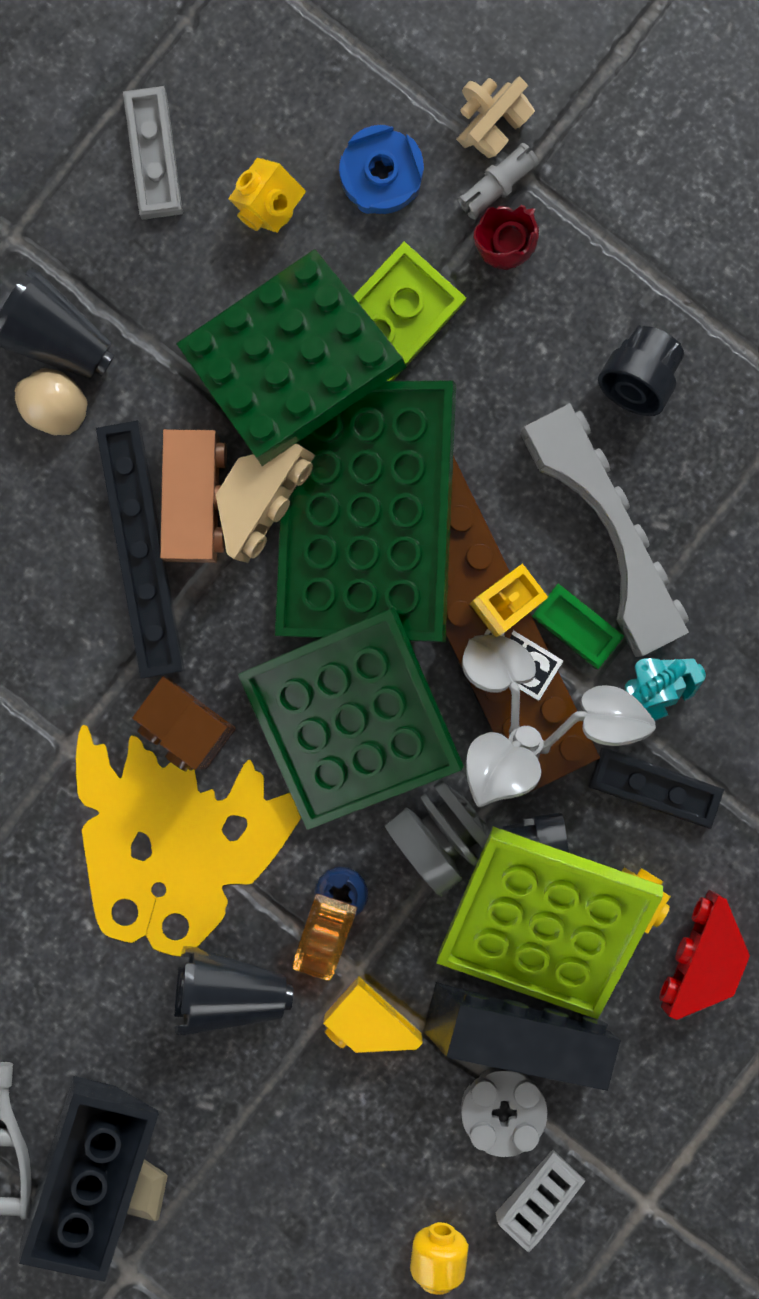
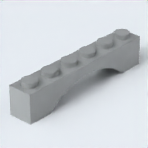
M569 403L524 426L520 435L539 471L560 480L576 491L595 510L608 530L617 553L621 575L620 603L616 620L635 657L644 656L689 633L685 626V623L689 622L688 615L679 600L673 601L665 587L669 584L665 570L658 561L652 562L646 550L649 547V541L644 530L639 524L633 525L626 512V510L630 509L628 499L619 486L613 487L607 475V472L610 471V466L606 456L601 449L594 450L587 436L591 433L585 416L581 411L575 413Z

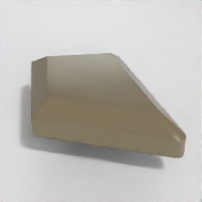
M145 1159L127 1214L157 1221L160 1217L168 1175Z

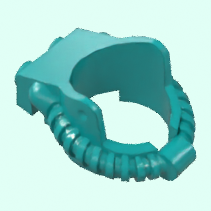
M644 658L640 659L634 667L637 679L629 680L625 684L624 689L633 695L656 721L668 716L665 707L675 705L681 695L684 701L694 697L704 682L706 673L703 666L697 664L695 659L660 660Z

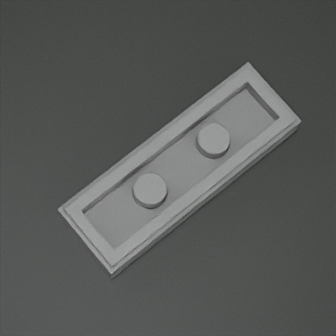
M164 86L123 91L139 215L144 220L183 214L166 89Z

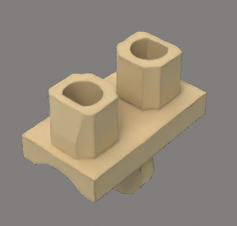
M519 76L512 84L509 82L505 83L492 98L490 95L497 88V84L491 78H488L482 86L469 81L462 89L463 95L468 102L460 111L468 119L476 111L480 113L456 140L464 148L474 145L477 150L488 158L496 156L508 142V138L495 125L499 118L503 116L514 129H517L535 112L527 97L522 93L528 87L527 83Z

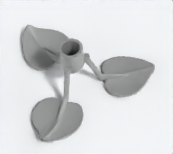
M478 635L468 641L462 658L463 671L468 680L477 688L487 692L498 693L509 687L512 694L509 739L502 734L489 732L475 738L468 749L466 757L467 780L473 799L478 807L498 800L519 797L533 790L541 777V767L538 760L540 754H548L551 746L579 721H583V732L588 739L609 746H620L641 741L649 737L656 729L654 719L633 695L615 686L602 685L587 690L580 702L583 711L573 713L544 741L535 728L519 726L520 688L518 684L531 682L536 674V666L531 654L518 642L503 636Z

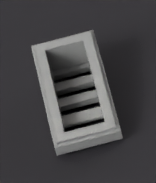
M552 1150L495 1212L499 1226L527 1252H530L550 1229L584 1184L585 1180ZM552 1169L567 1182L563 1188H560L548 1176ZM540 1184L555 1196L551 1202L537 1190ZM530 1198L542 1209L539 1215L526 1204ZM518 1213L531 1223L527 1228L515 1219Z

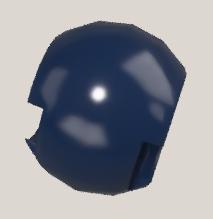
M336 867L326 871L318 879L314 889V900L317 908L325 917L333 921H348L357 917L364 910L368 901V889L365 880L358 872L350 868ZM344 884L349 886L348 896L352 899L350 902L341 900L337 904L332 901L334 892L331 888L333 886L339 889Z

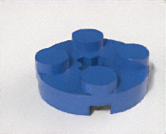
M374 125L360 130L350 139L348 147L344 150L343 156H341L339 172L342 188L347 197L363 213L389 214L406 207L419 194L424 172L422 153L414 139L407 134L405 137L402 133L393 131L394 127ZM382 160L384 166L391 165L393 167V170L388 173V178L380 179L378 176H372L370 172L375 170V162Z

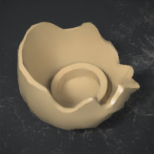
M42 368L19 381L15 388V401L19 413L29 425L51 435H70L80 427L85 419L88 405L87 399L76 382L61 371Z

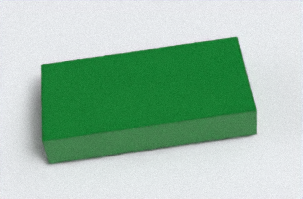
M558 583L547 595L548 598L532 614V618L592 667L599 669L623 639L624 635Z

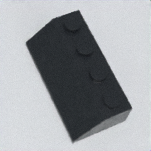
M73 1076L21 1237L19 1264L103 1282L106 1281L159 1115L158 1110L114 1085Z

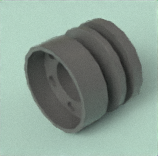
M441 779L434 785V788L444 799V803L437 807L429 796L424 793L420 796L422 804L428 813L424 819L421 820L413 811L406 807L385 824L386 830L400 850L440 897L463 880L455 860L462 856L472 866L476 867L479 859L470 848L477 842L484 848L490 834L489 827L466 798L446 785Z

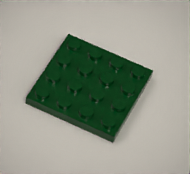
M316 249L176 343L261 466H264L407 368L403 357Z
M395 607L238 674L307 830L459 772L464 767Z

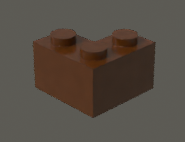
M166 677L160 679L132 717L133 720L141 725L137 732L153 744L158 746L160 743V745L169 750L165 758L185 772L187 770L192 771L193 769H207L236 729V727Z

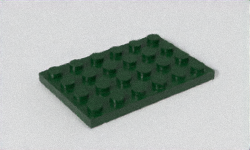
M453 380L386 381L297 442L298 445L313 453L315 457L311 461L313 467L310 475L303 484L296 485L288 498L290 501L288 510L280 519L275 636L322 638L395 607L409 641L446 642L456 383Z

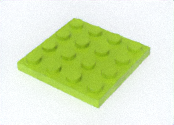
M492 827L439 950L437 964L598 1019L663 898V885Z

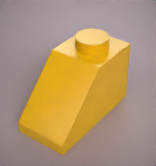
M359 976L324 1016L323 1024L327 1027L325 1030L326 1035L340 1048L344 1049L347 1045L355 1053L417 1050L423 1043L422 1033Z

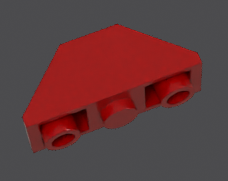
M708 890L705 898L700 897L692 913V921L695 922L689 938L684 937L681 940L676 952V961L679 963L673 977L668 976L660 991L661 1008L669 1017L676 1020L733 997L750 958L727 899L711 890Z

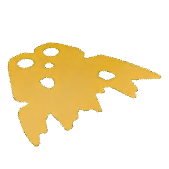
M81 726L76 749L77 793L84 806L99 812L97 816L88 820L82 828L87 870L97 923L101 931L110 938L132 943L146 935L153 949L169 955L181 956L183 946H199L224 918L228 900L222 890V886L227 884H252L283 847L300 821V813L291 793L267 801L264 799V776L261 772L255 771L251 760H248L243 765L227 798L217 801L213 789L202 793L198 791L194 769L185 772L171 762L162 768L158 764L154 752L144 749L142 741L135 736H130L128 756L124 765L123 775L120 779L110 766L105 744L94 745L88 726ZM232 815L247 819L245 831L235 841H229L222 832L226 819ZM138 832L146 834L151 842L152 855L145 861L131 856V845ZM156 882H161L166 886V893L162 897L156 898L151 892L152 886ZM121 899L133 901L138 908L136 921L128 926L117 924L111 914L113 905ZM173 913L183 915L189 923L187 935L180 940L167 938L162 930L164 919Z

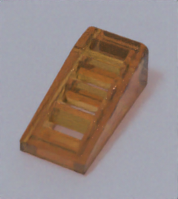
M316 894L292 963L293 969L330 981L335 973L358 907ZM318 915L342 922V924L319 917Z

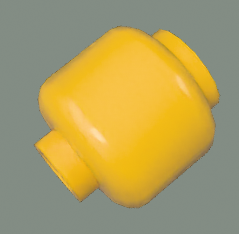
M442 1222L422 1228L415 1234L410 1271L413 1279L425 1291L436 1295L446 1294L457 1288L464 1281L469 1248L465 1237L455 1230L453 1226Z

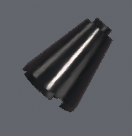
M33 267L30 268L25 275L32 278V280L26 287L17 283L0 311V348L91 379L95 373L102 377L115 356L108 351L112 343L39 271Z
M183 946L181 957H189L188 963H185V968H178L174 1017H183V1025L174 1027L176 1035H190L282 1019L284 1010H291L293 1004V984H286L285 975L193 946Z

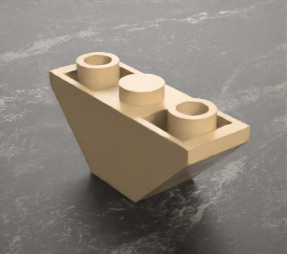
M296 443L264 466H261L254 454L238 458L216 494L227 555L235 560L248 563L251 558H255L261 553L267 542L266 533L273 522H278L287 512L290 505L288 498L296 485L303 484L310 475L313 467L311 461L315 457L313 453Z

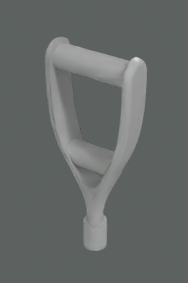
M0 1062V1120L7 1126V1128H0V1146L15 1147L21 1180V1198L0 1197V1215L20 1216L21 1220H24L28 1217L31 1206L30 1158L9 1098V1087L12 1086L13 1063Z

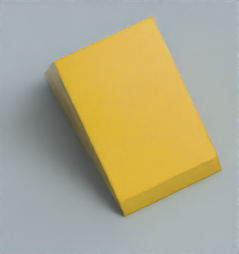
M522 563L476 597L470 603V606L495 637H498L545 601L548 596Z

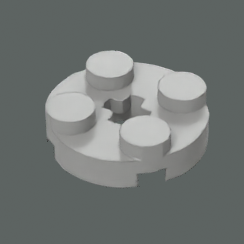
M493 1067L482 1072L480 1077L474 1080L471 1086L469 1084L464 1091L461 1101V1116L464 1129L474 1147L490 1155L511 1157L531 1151L537 1146L539 1137L546 1127L547 1106L543 1093L527 1074ZM501 1101H508L510 1109L516 1110L515 1115L510 1116L508 1121L501 1122L498 1116L492 1115L493 1109L500 1108Z

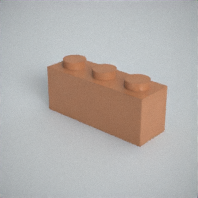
M163 429L160 558L166 562L217 563V553H224L225 541L222 527H218L216 494L221 487L219 485V468H226L227 447L226 443L220 442V437L215 430Z

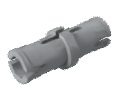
M521 143L500 164L488 167L484 171L485 176L458 198V202L465 212L468 209L471 210L468 213L470 218L477 219L500 196L506 198L512 192V186L530 170L539 165L538 158L532 150L526 154V151L529 149L528 145Z

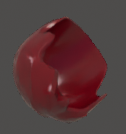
M520 205L514 211L505 206H498V208L490 207L485 211L480 223L474 229L473 240L486 264L497 269L508 270L516 268L531 257L535 252L539 239V227L534 216L535 209H526L524 205Z

